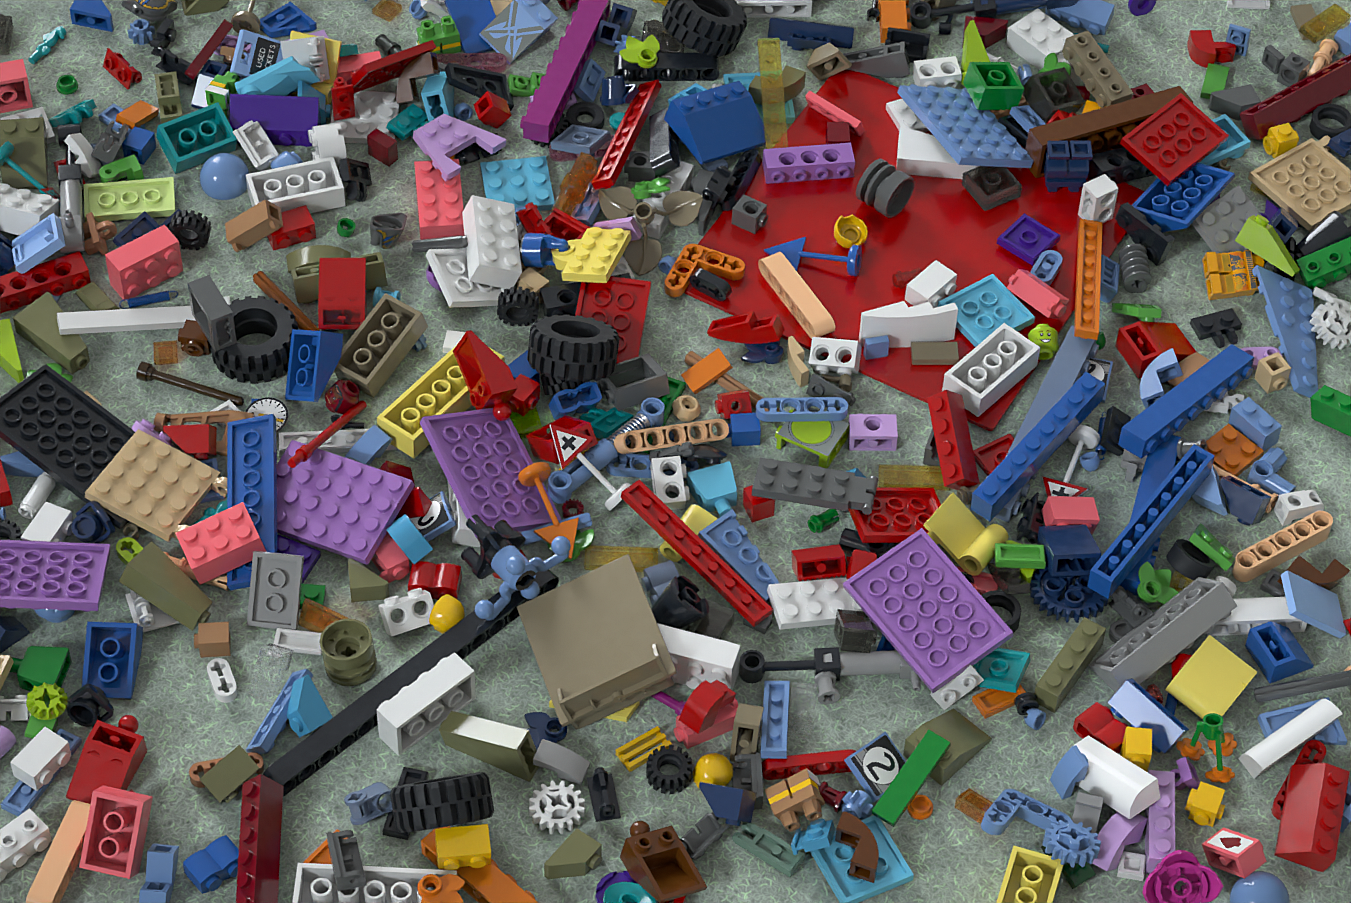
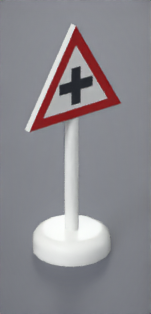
M550 424L561 470L577 457L612 493L605 501V507L609 511L622 500L621 492L631 486V484L624 483L616 490L580 453L595 437Z
M1080 424L1068 437L1069 441L1077 447L1063 482L1042 476L1047 498L1048 496L1080 497L1088 491L1087 488L1069 484L1082 448L1093 449L1097 447L1100 441V435L1091 427Z

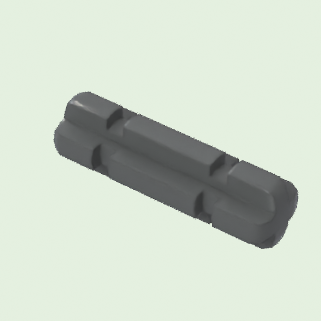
M688 441L682 443V446L675 445L662 449V452H652L649 460L651 462L652 458L680 456L681 459L682 456L688 457L693 455L695 449L693 444Z

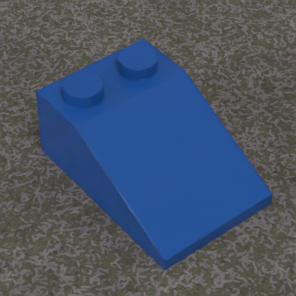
M292 329L285 393L286 400L318 402L341 358L343 334Z
M87 621L82 687L86 684H91L102 689L107 698L132 699L142 652L143 627L137 623Z

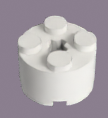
M339 122L313 126L312 130H308L309 142L312 143L315 151L311 152L312 161L333 156L336 166L339 168V160L347 158L344 136L339 135V129H342Z

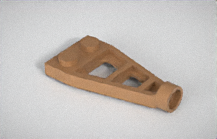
M234 410L184 414L156 413L154 430L164 432L163 426H168V422L171 423L170 425H184L186 422H200V424L224 423L226 428L223 439L216 441V454L227 456V422L253 418L255 416L253 413Z

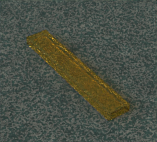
M760 38L757 40L765 149L788 147L780 39Z

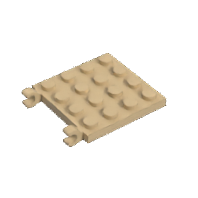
M1328 135L1319 141H1315L1313 138L1305 141L1251 171L1248 176L1252 183L1280 207H1283L1309 232L1328 213L1335 210L1342 214L1351 209V170L1329 152L1331 148L1327 145L1331 138Z
M138 429L86 490L85 498L90 501H97L105 509L169 542L172 537L178 540L175 533L190 527L183 525V523L211 489L223 497L227 496V478L220 477L221 472Z

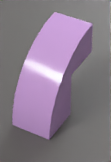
M1119 812L1115 813L1098 834L1097 840L1101 841L1098 858L1094 859L1092 864L1106 871L1117 869L1125 845L1140 842L1148 818L1137 814L1133 818L1128 819Z

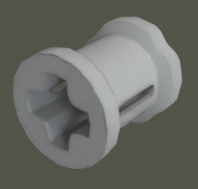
M830 671L818 673L814 677L815 685L819 689L818 701L821 704L837 702L840 699V693L835 686L836 675Z

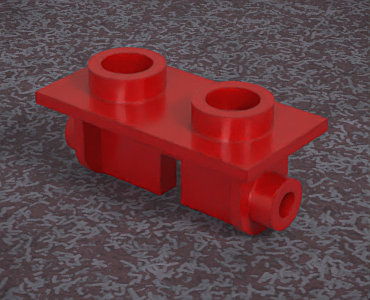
M107 48L103 67L127 90L130 89L131 83L141 82V72L133 66L129 67L130 63L120 53L113 52L110 48Z
M338 77L333 82L334 88H331L334 121L356 117L353 84L347 85V82L342 77Z
M533 202L525 205L526 209L516 212L527 233H544L554 236L547 224L542 220V216L537 209L538 206L534 205Z

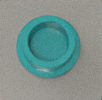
M623 112L614 113L609 119L610 126L615 131H617L625 115Z

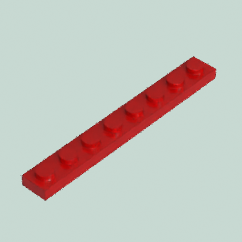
M659 80L639 84V93L631 101L591 182L595 190L601 188L608 189L615 185L662 87Z
M640 479L621 492V498L753 627L772 614L773 608Z

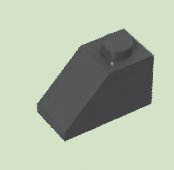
M1249 84L1211 92L1208 108L1211 111L1222 115L1226 114L1228 117L1239 121L1241 120L1240 113L1260 103L1261 100L1253 86Z

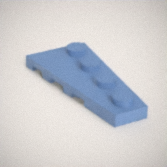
M731 509L698 533V537L767 603L770 601L767 593L768 585L780 583L768 564L764 563L760 558V551L756 545H752L747 537L748 532L743 525L740 526L736 520V513Z

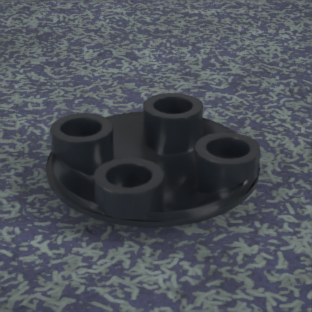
M696 444L693 445L695 449L693 455L683 456V459L697 461V458L707 459V463L721 464V460L726 458L728 454L711 445Z

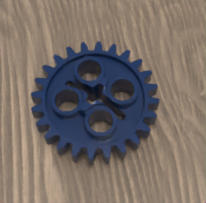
M1045 565V569H1036V573L1033 574L1029 590H1031L1030 597L1034 598L1033 604H1040L1039 611L1047 610L1048 617L1055 614L1057 621L1061 617H1065L1066 623L1069 622L1070 618H1074L1076 623H1079L1080 617L1089 619V615L1096 618L1097 612L1102 613L1104 606L1108 604L1107 598L1087 587L1089 575L1052 577Z

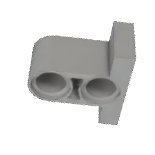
M1078 792L1072 818L1073 823L1078 824L1082 822L1083 828L1091 827V833H1096L1104 798Z

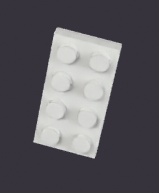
M847 577L769 584L767 588L780 630L870 621V618L843 588V583L847 581Z

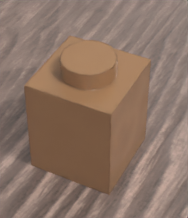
M229 622L198 623V633L194 634V648H199L201 658L231 656Z

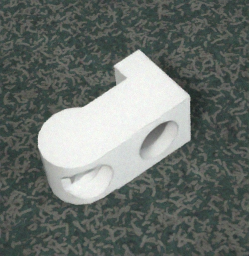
M1302 490L1280 494L1273 510L1282 526L1291 524L1292 520L1305 518L1316 511H1323L1325 506L1315 490Z

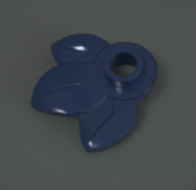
M780 341L760 344L744 343L749 351L741 357V360L749 363L765 361L767 364H776L782 360L784 350L780 346Z
M531 712L524 715L530 727L526 730H529L536 750L542 739L557 744L567 735V726L563 727L556 717L550 718L549 715L543 712Z

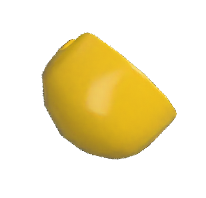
M853 214L847 217L841 215L834 226V238L839 245L844 248H851L852 245H863L866 241L868 231L863 220L855 217Z
M449 594L442 596L435 603L431 611L429 623L434 626L436 631L444 634L465 617L463 604Z
M709 753L699 758L692 771L693 781L698 788L700 782L727 786L733 778V766L723 754Z

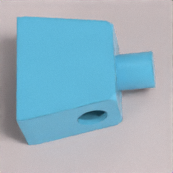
M730 461L687 473L686 486L689 487L690 494L698 505L709 513L717 511L721 517L729 512L732 506L737 505V487Z

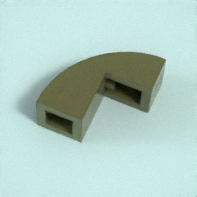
M786 65L776 82L755 75L749 85L748 92L752 95L755 104L773 105L789 101L800 94L805 88L806 72Z
M329 245L303 247L286 255L288 273L291 274L290 269L319 264V258H351V253L342 248Z

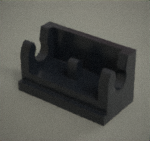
M888 27L885 45L905 42L910 63L918 60H927L931 34Z

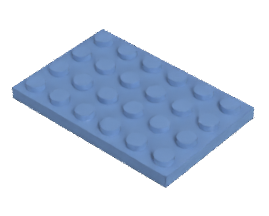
M914 84L910 86L900 85L897 93L958 165L1031 168L1033 159L1027 154V151L1019 145L1016 138L1011 136L1006 127L998 122L993 113L989 110H977L966 88H937L931 85L921 87Z

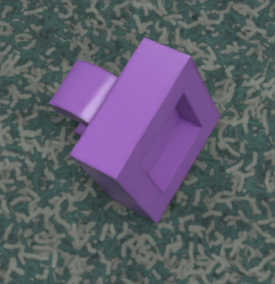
M1186 757L1177 760L1179 769L1170 771L1175 772V779L1180 777V780L1175 782V789L1183 790L1186 786L1190 790L1192 788L1198 789L1200 781L1193 764Z

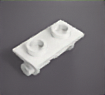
M970 665L963 673L935 693L931 692L930 695L943 710H946L984 681V679L976 671L974 665Z
M16 695L14 699H4V696H0V722H6L7 712H11V722H28L31 714L26 706L27 695Z

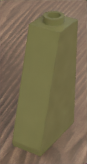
M46 292L13 317L15 331L71 374H74L79 369L85 368L90 362L88 348L79 334L60 335L57 313H62L63 311L52 295Z
M151 541L126 565L119 580L120 583L192 631L198 626V623L207 622L211 615L208 611L213 602L155 543Z
M451 711L441 723L439 731L444 743L453 749L528 782L531 781L539 766L533 765V758L537 750L529 730Z

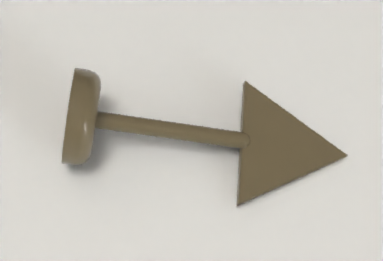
M250 0L247 11H238L232 16L231 23L234 25L232 28L237 33L243 29L254 33L259 32L261 26L260 19L252 13L256 0Z

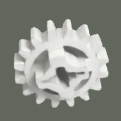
M1326 302L1324 305L1320 304L1311 314L1310 324L1314 325L1311 331L1318 333L1316 338L1323 339V345L1329 343L1331 349L1338 346L1342 350L1344 347L1351 345V312H1345L1346 307L1339 308L1336 302L1333 305L1330 302Z
M551 781L549 787L541 784V792L538 790L533 791V798L529 799V816H532L533 824L540 823L541 831L547 827L549 828V834H553L555 829H558L559 833L563 834L564 828L570 831L573 830V823L580 825L581 817L585 815V800L581 798L580 790L574 792L573 784L565 787L564 781H561L559 785H555V782ZM570 801L574 805V809L571 808V804L569 803ZM540 806H542V810L545 811L544 813L541 812Z

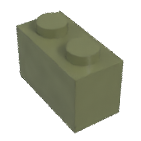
M238 745L199 780L219 803L224 800L226 803H229L239 794L236 789L244 782L258 776L256 772L260 768L245 750Z

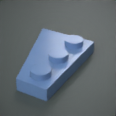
M1319 700L1259 714L1257 720L1264 737L1267 738ZM1338 719L1310 739L1318 740L1326 745H1346L1348 742Z

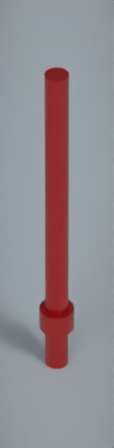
M360 400L311 442L298 448L295 451V455L287 461L288 466L295 468L299 463L307 461L318 447L367 407L366 402Z

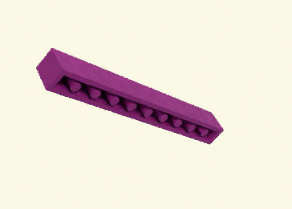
M579 0L577 11H574L572 14L571 24H567L565 36L560 38L558 50L555 49L553 60L547 65L546 75L541 77L540 87L535 89L533 101L528 104L527 114L521 118L520 128L523 129V138L549 143L573 93L585 61L589 59L597 42L595 37L600 21H607L611 13V0Z

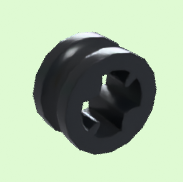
M1032 692L1022 693L1014 699L1019 715H1028L1027 710L1039 708L1036 695Z

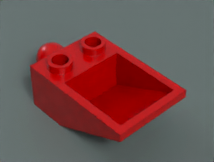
M468 330L454 348L453 353L469 390L471 404L475 406L476 410L493 408V416L499 421H506L512 413L511 407L507 402L518 389L511 370L474 332Z
M125 715L121 717L118 727L99 720L96 721L82 749L66 793L67 799L91 804L93 790L101 786L127 790L147 753L144 736L135 733L138 730L139 723L134 716Z

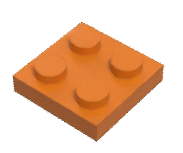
M1229 423L1206 441L1208 452L1215 455L1213 464L1236 477L1264 454L1263 449Z

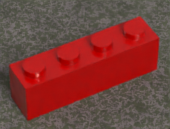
M944 390L927 397L944 486L960 490L962 486L968 488L980 484L962 395Z

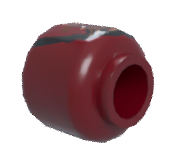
M337 380L325 392L326 407L333 413L344 414L359 402V389L357 385L350 380Z

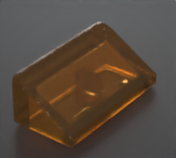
M306 598L303 602L299 625L312 632L322 633L331 623L341 619H348V617Z
M968 788L956 798L955 808L981 824L985 812L993 803Z

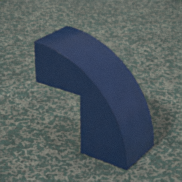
M613 3L608 22L600 21L595 41L616 47L615 41L621 40V35H627L630 31L637 10Z

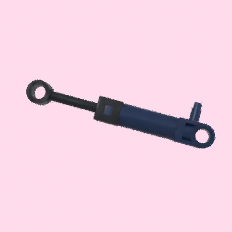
M972 0V3L931 9L930 5L925 1H917L910 8L911 23L915 28L925 29L930 26L934 17L974 11L975 17L996 18L998 13L1046 6L1047 10L1070 7L1075 5L1078 0ZM920 13L925 14L923 17H918L917 15Z

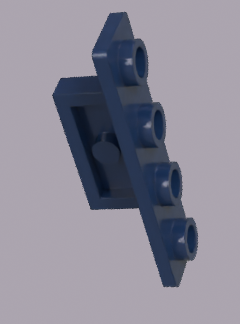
M773 17L769 20L768 39L787 41V46L792 47L791 49L796 51H803L804 48L813 49L814 51V49L829 42L835 47L851 49L853 45L854 27Z
M180 209L176 210L161 225L144 211L115 236L112 242L121 247L163 225L169 228L172 216L176 215L178 211L181 213L182 211Z

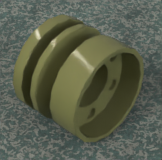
M341 619L328 625L321 633L319 643L327 676L334 683L341 686H355L371 678L376 671L377 658L371 631L365 623L356 619Z

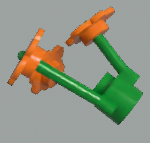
M1209 713L1203 717V722H1197L1193 738H1183L1182 741L1177 742L1176 748L1181 751L1183 757H1189L1191 760L1198 761L1205 754L1202 744L1198 741L1202 732L1205 738L1209 740L1207 743L1208 747L1213 750V754L1217 759V766L1212 768L1211 771L1206 772L1205 777L1210 779L1211 782L1227 783L1231 781V778L1235 777V773L1232 772L1231 768L1223 766L1222 755L1225 757L1231 756L1233 749L1237 747V742L1234 741L1233 734L1224 733L1223 717L1215 713Z

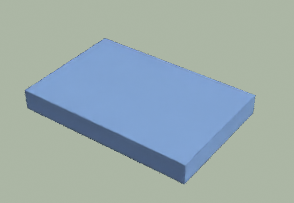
M1288 570L1281 574L1289 615L1338 638L1347 635L1337 594Z

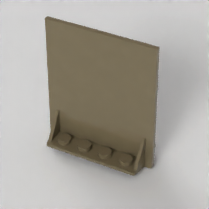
M629 554L517 606L559 722L563 727L571 724L576 730L583 728L674 685L671 676L677 673Z

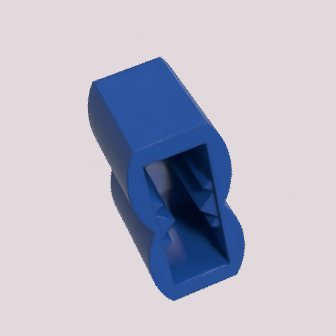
M586 382L579 385L575 390L565 389L556 393L548 406L554 420L565 415L572 417L575 413H586L596 407L602 399V395L596 382Z
M227 835L222 836L210 843L205 849L189 856L183 862L184 873L202 894L214 891L220 887L224 880L237 877L239 849Z

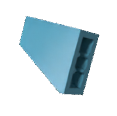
M440 72V75L427 77L421 96L428 121L430 122L443 114L454 117V87L449 85L446 72Z

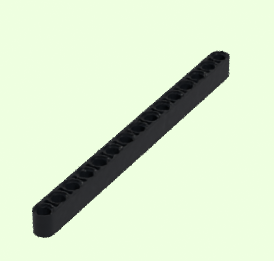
M551 570L538 571L536 573L534 581L538 583L540 588L537 597L555 589L558 585L559 577ZM515 590L511 594L509 603L493 620L479 618L474 610L271 764L264 771L263 775L283 785V797L377 726V709L381 703L396 696L403 687L415 682L422 673L430 671L441 659L449 657L454 652L463 660L519 617L517 606L532 599L524 598L520 590ZM496 593L488 601L494 605L501 597L500 593Z

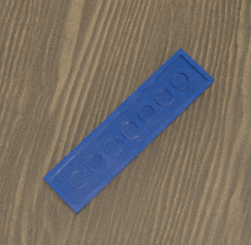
M274 414L227 422V509L243 502L266 551L277 553L276 417ZM252 561L227 572V586L230 591L250 587Z

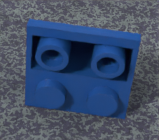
M1270 621L1249 630L1245 647L1270 684L1313 668V663L1288 627Z

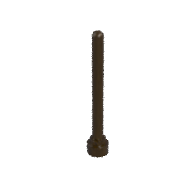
M142 361L138 366L136 378L147 382L154 379L226 402L230 400L237 406L244 404V399L240 396L157 371L150 363Z

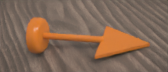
M546 462L531 464L519 472L518 479L524 486H537L553 523L551 526L534 530V533L550 545L554 538L558 536H564L569 539L571 546L567 558L571 560L579 517L559 523L542 482L549 478L551 468Z

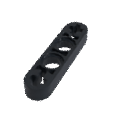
M757 149L747 150L740 156L735 165L737 169L733 174L736 179L730 189L725 188V191L728 193L722 204L719 203L722 210H732L740 198L745 195L762 163V158Z

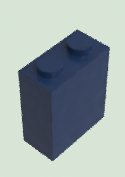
M1086 524L1039 526L1037 545H1044L1045 565L1052 577L1090 575V570L1101 558L1102 553Z

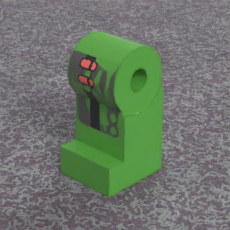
M135 154L110 162L99 169L101 183L144 179L142 168Z

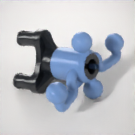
M472 515L471 517L476 522L474 523L469 518L466 526L477 536L481 552L479 555L473 547H467L461 553V559L472 568L473 574L478 579H484L496 572L504 581L499 587L501 597L493 605L488 600L479 601L475 605V614L481 619L493 620L509 603L511 594L515 590H520L521 595L526 599L537 597L540 588L538 583L534 581L536 573L538 571H547L568 557L571 546L569 539L564 536L554 538L551 548L555 555L545 561L540 557L528 560L520 552L526 538L519 531H515L506 520L498 521L493 528L487 526L478 515Z

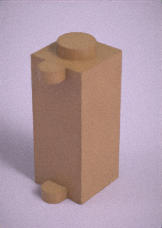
M265 199L225 223L227 242L232 245L235 252H239L283 227L281 208Z

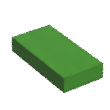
M1208 63L1201 90V98L1210 99L1211 92L1225 89L1230 67Z
M995 543L996 567L1045 569L1044 545Z

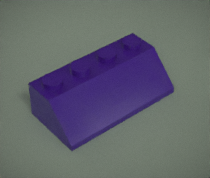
M230 94L229 124L234 131L251 120L253 122L258 121L273 145L310 147L312 143L309 142L308 130H312L313 126L321 125L319 97Z

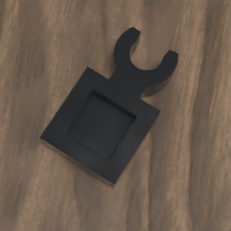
M165 18L156 31L157 37L150 43V46L154 47L151 52L152 55L159 56L162 49H166L170 42H174L177 35L174 20Z

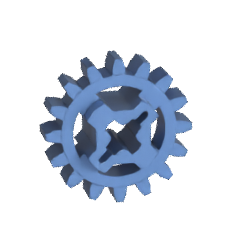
M1059 820L1058 825L1051 823L1050 828H1046L1042 845L1046 847L1045 853H1052V860H1061V865L1069 863L1071 867H1074L1075 863H1078L1081 867H1084L1086 862L1092 864L1093 860L1098 858L1101 841L1097 840V833H1091V827L1083 828L1082 822L1075 824L1072 820H1069L1068 824H1065L1062 820Z

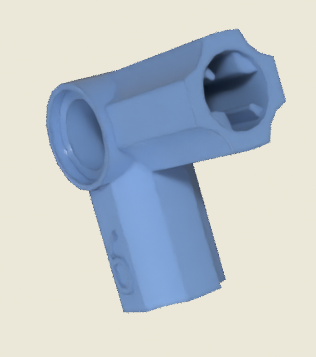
M1278 447L1270 448L1260 460L1253 463L1246 480L1251 485L1259 484L1261 489L1271 494H1278V498L1280 494L1294 492L1296 486L1276 474L1288 459L1284 451Z

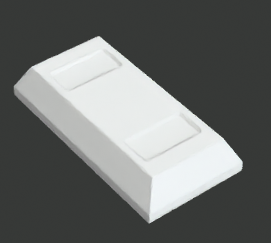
M277 628L272 650L321 656L322 652L319 643L321 633Z

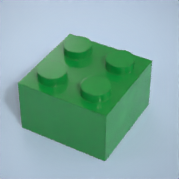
M970 62L963 81L977 110H1011L1012 107L1019 105L1024 91V87L1010 62Z

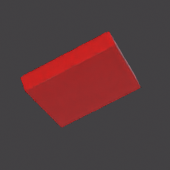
M1010 433L973 450L975 462L987 476L1005 459L1015 439Z

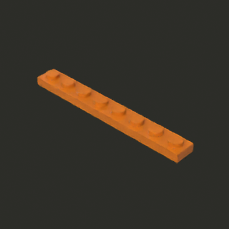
M1080 219L1078 226L1074 336L1097 340L1100 316L1102 222Z

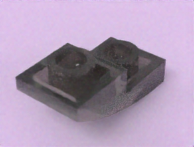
M988 563V569L992 578L1007 595L1030 593V583L1021 578L1020 568L996 567L995 563Z

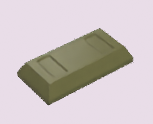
M95 282L87 284L75 293L91 311L119 310L118 306Z

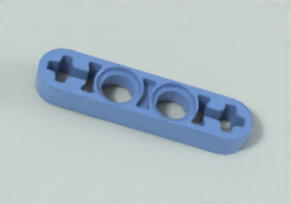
M840 397L763 398L756 405V416L764 422L841 421L847 417L848 403ZM790 406L794 407L796 411L789 413L784 408ZM811 406L818 407L820 411L814 413L810 412L808 408Z
M617 453V457L606 465V471L613 476L651 478L650 455ZM683 457L681 458V464L690 467L689 472L699 469L697 461H687ZM615 462L619 463L618 467H614ZM643 463L647 467L643 470H637L634 468V465ZM671 469L663 472L665 475L672 476L675 474V472Z

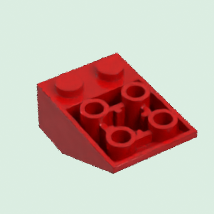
M319 258L318 328L358 329L367 317L366 258Z
M1138 321L1121 327L1118 330L1115 345L1138 379L1142 378L1146 368L1156 357L1173 348L1178 362L1196 353L1176 323Z

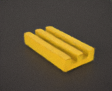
M658 726L616 749V756L629 772L647 763L648 756L650 754L653 755V750L656 748L660 752V746L665 745V748L669 749V745H672L670 740H666V735L660 732L661 729ZM660 742L662 743V744L659 745L658 747H656V748L652 749L651 751H649V752L643 754L642 756L636 758L635 760H633V761H631V762L628 761V760H630V759L636 757L637 755L642 754V753L648 751V749H650V748H652L653 746L659 744Z

